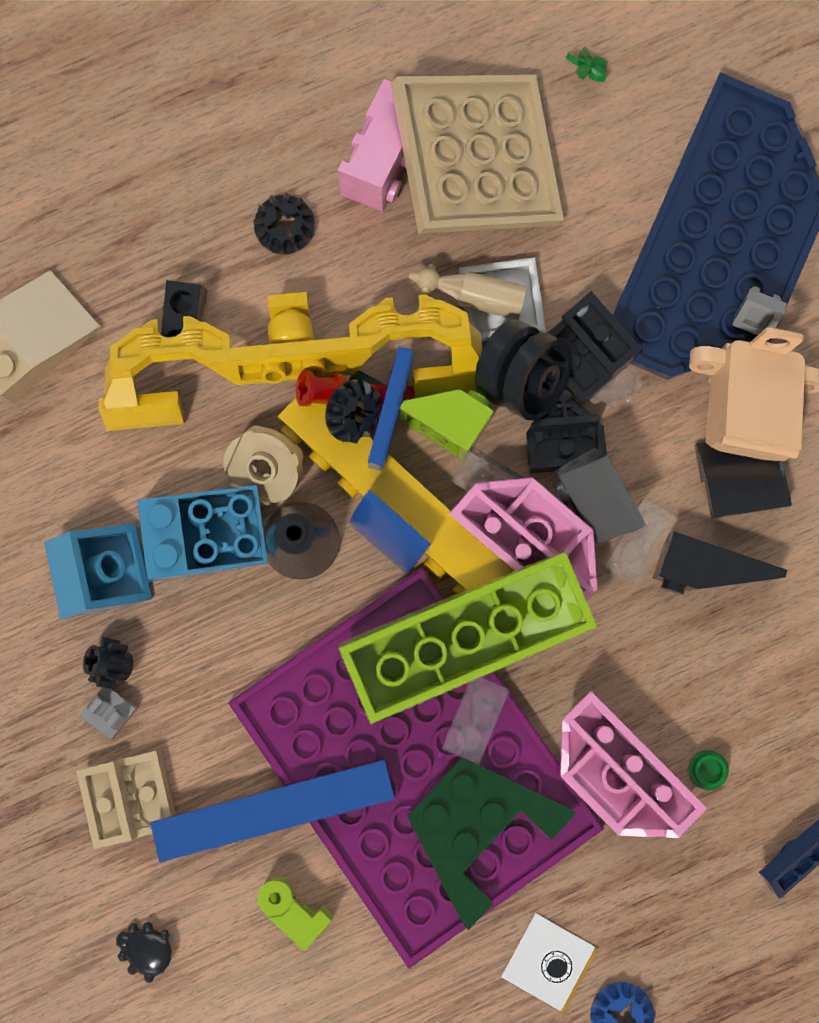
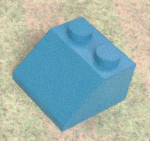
M136 523L69 531L44 542L60 619L94 614L152 599Z

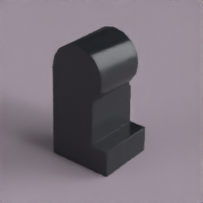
M166 280L161 327L162 336L171 338L180 334L183 330V317L191 316L201 322L203 305L206 302V288L199 284Z

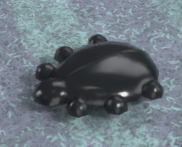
M150 922L144 923L143 929H138L137 924L131 923L128 926L129 933L122 931L116 937V945L122 949L118 954V960L121 962L128 960L130 965L127 971L129 974L134 975L138 972L144 975L145 982H153L154 977L163 973L171 962L172 949L168 940L170 934L168 930L164 929L161 932L153 930V925Z

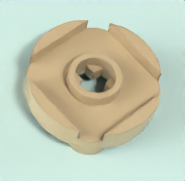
M257 425L239 434L229 444L224 454L223 468L224 472L228 471V476L232 481L229 484L231 488L257 485L260 506H268L270 503L286 500L298 487L303 473V452L300 447L293 444L281 432ZM255 459L267 461L271 471L261 474L258 471L259 465L255 463Z

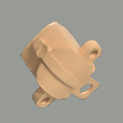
M765 328L751 342L738 340L732 344L726 343L722 349L700 346L690 351L689 368L694 372L709 375L708 381L711 387L706 422V443L710 447L721 452L762 460L786 461L789 458L796 459L798 457L799 451L802 450L804 394L819 392V369L805 366L804 357L800 353L792 351L803 342V334L776 328ZM772 338H782L788 340V342L782 344H773L767 342L766 340Z

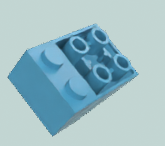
M257 485L137 500L148 583L268 564Z

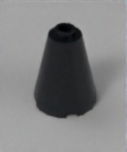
M294 502L279 508L268 519L263 530L268 563L278 573L291 579L303 580L321 575L333 564L339 551L340 536L334 519L323 508L312 503ZM302 530V536L299 540L290 541V537L295 531Z

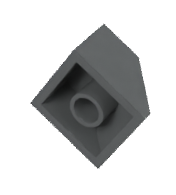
M593 448L554 471L559 480L553 484L556 492L564 504L571 501L578 514L577 516L593 529L594 541L597 544L647 526L607 454Z

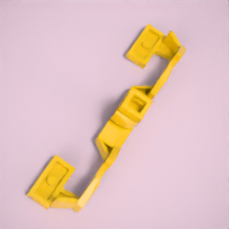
M307 292L268 295L271 321L268 323V344L232 348L229 334L206 322H200L191 316L183 317V330L180 334L171 338L164 337L159 333L158 319L150 320L142 327L133 329L110 346V359L105 367L104 398H99V412L107 431L184 424V411L178 391L138 395L134 376L152 362L193 359L235 385L275 384L282 381L297 380L303 370L312 371L314 376L352 375L357 372L372 354L390 340L432 337L450 346L452 365L413 369L415 399L458 389L468 394L470 390L477 392L475 373L483 349L481 334L469 322L467 312L443 300H436L426 294L418 295L419 309L414 314H399L394 308L393 297L385 298L378 305L370 307L349 323L350 337L316 340Z

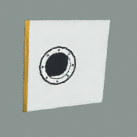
M535 913L501 977L564 1013L598 948Z

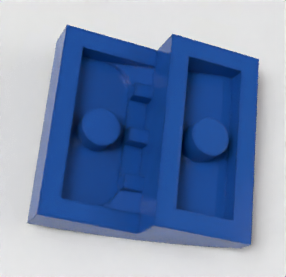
M371 490L363 497L349 521L353 528L406 575L416 566L419 559L431 545Z

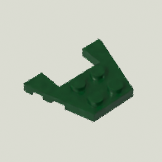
M461 756L407 814V818L463 925L469 930L494 903L464 871L519 812H523L551 840L568 824L576 813L566 805L560 804Z

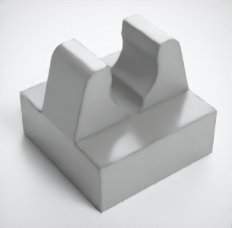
M754 286L752 289H749L738 308L732 325L759 335L765 328H776L785 313L787 303L781 301L780 296L776 294L770 297L760 293V288Z
M101 688L80 716L112 740L138 707L117 690Z

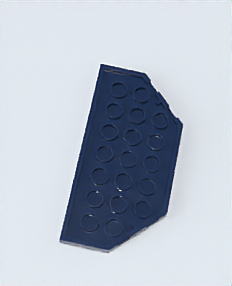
M721 72L719 73L613 313L617 321L643 349L630 364L666 380L692 371L689 368L690 351L693 348L710 346L722 349L726 343L732 344L738 340L751 342L758 336L732 325L734 316L749 289L756 286L760 288V293L770 297L776 294L780 296L781 301L788 304L819 232V177L815 170L817 164L806 138H802L794 120L796 114L790 102Z

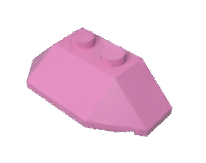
M527 477L475 483L449 513L513 570H518L565 551L586 601L597 590L593 529L535 478Z
M589 691L562 718L560 777L617 835L679 838L707 810L686 786L592 691Z

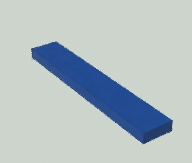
M383 759L150 822L160 863L395 800L386 762Z

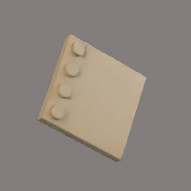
M536 75L396 76L391 82L418 234L558 226L564 221Z

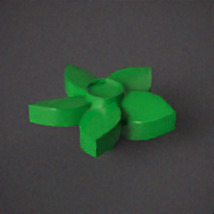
M585 47L582 48L579 56L567 53L565 58L578 66L576 74L579 79L584 80L588 75L594 81H605L607 76L604 68L608 61L601 57L590 56Z

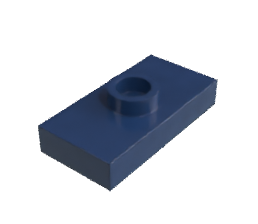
M819 819L796 840L786 843L781 849L780 854L759 871L770 890L779 899L819 865Z

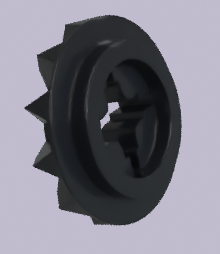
M287 192L279 196L271 195L267 201L258 206L257 213L253 219L254 231L261 245L267 250L281 255L293 254L303 249L312 239L315 230V219L312 209L309 208L302 198L291 196ZM278 211L284 214L287 219L292 217L295 219L290 222L292 236L289 237L287 232H284L281 227L276 229L273 227L278 223Z
M357 379L349 380L336 388L330 396L325 410V422L328 431L334 438L342 442L357 444L361 437H370L371 427L378 425L376 417L378 412L382 410V406L378 402L380 393L370 383ZM357 406L363 408L361 413L356 414L355 419L345 416L349 415L350 412H354Z

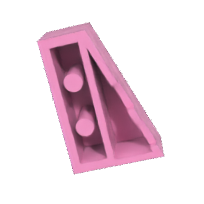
M386 79L383 80L366 113L365 119L367 120L361 134L356 133L351 146L355 148L349 162L342 161L338 168L341 195L381 212L384 211L387 201L392 203L395 201L401 186V181L397 178L402 166L406 168L391 81Z

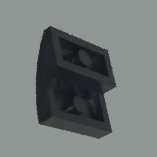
M592 291L562 315V321L548 332L565 340L571 348L572 364L566 385L583 405L607 386L643 351L640 345Z
M706 442L695 444L701 483L705 482L711 519L792 506L782 461L762 460L721 452L710 447Z

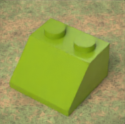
M458 389L403 401L399 408V421L465 462L489 425L494 411L488 407L490 402L479 393L470 390L467 394Z

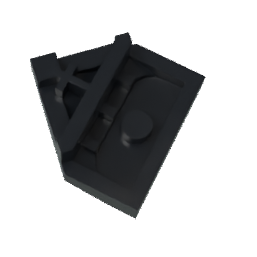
M565 389L556 404L543 417L533 421L530 429L526 432L529 474L554 472L556 469L593 448L607 454L604 426L599 423L601 417L590 413L572 399V395Z

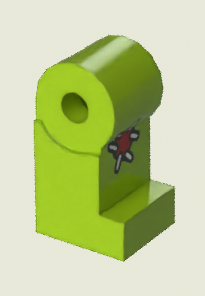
M276 876L270 878L262 885L258 892L257 901L262 912L302 951H305L333 920L334 915L324 905L314 912L296 895L294 885L285 877Z

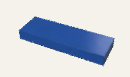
M398 347L368 459V468L382 471L385 468L399 416V408L402 405L414 360L412 349Z

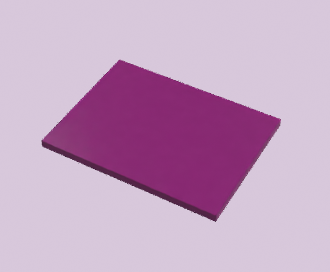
M423 567L228 702L284 786L385 759L395 800L309 823L408 969L466 929L407 818V814L461 756L560 804L566 805L576 813L568 824L551 840L523 812H519L464 871L493 900L494 904L482 916L605 829L590 806L560 777V763L495 671L377 722L370 723L340 653L339 643L443 600L444 597Z

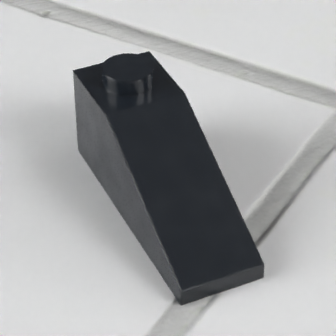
M673 531L666 535L653 579L662 581V589L684 595L685 590L693 591L785 578L788 570Z

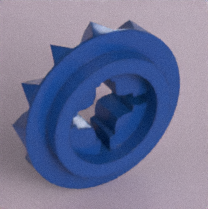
M617 982L604 987L596 995L591 1005L590 1019L591 1023H618L616 1017L608 1009L614 1012L615 1010L622 1012L628 1004L630 1006L629 1014L637 1023H654L656 1014L649 996L641 988L631 983Z

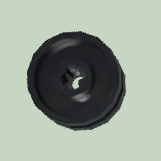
M512 319L502 324L490 336L482 349L476 366V391L490 403L499 407H506L510 413L525 420L535 421L543 417L556 404L564 391L572 364L571 348L561 338L549 333L539 332L534 326Z

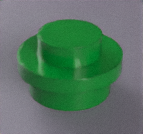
M703 750L691 758L688 765V774L694 785L703 790L711 791L720 788L726 782L729 767L721 754L712 750Z

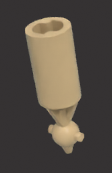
M428 265V268L420 272H410L409 279L418 284L419 288L422 289V294L428 295L429 292L438 288L457 302L458 306L515 320L520 318L527 290L525 285L469 271L463 274L440 277L437 271H435L436 267L434 265Z

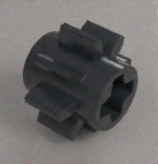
M102 637L101 646H90L83 658V670L89 675L88 681L96 683L97 687L114 689L116 680L122 682L127 680L133 670V657L131 653L127 652L128 645L120 644L119 640Z

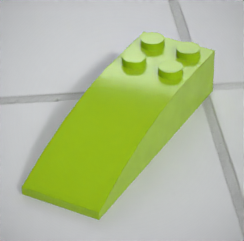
M564 551L339 643V650L368 719L372 724L597 628V625L569 558Z

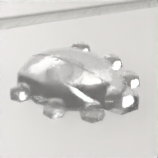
M637 366L626 367L590 401L593 404H599L600 401L608 402L610 407L614 408L619 405L620 399H624L626 403H631L634 400L632 393H640L644 387L642 379L635 376L638 373Z

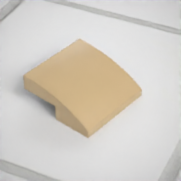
M161 749L76 771L94 850L151 835L150 822L176 815Z

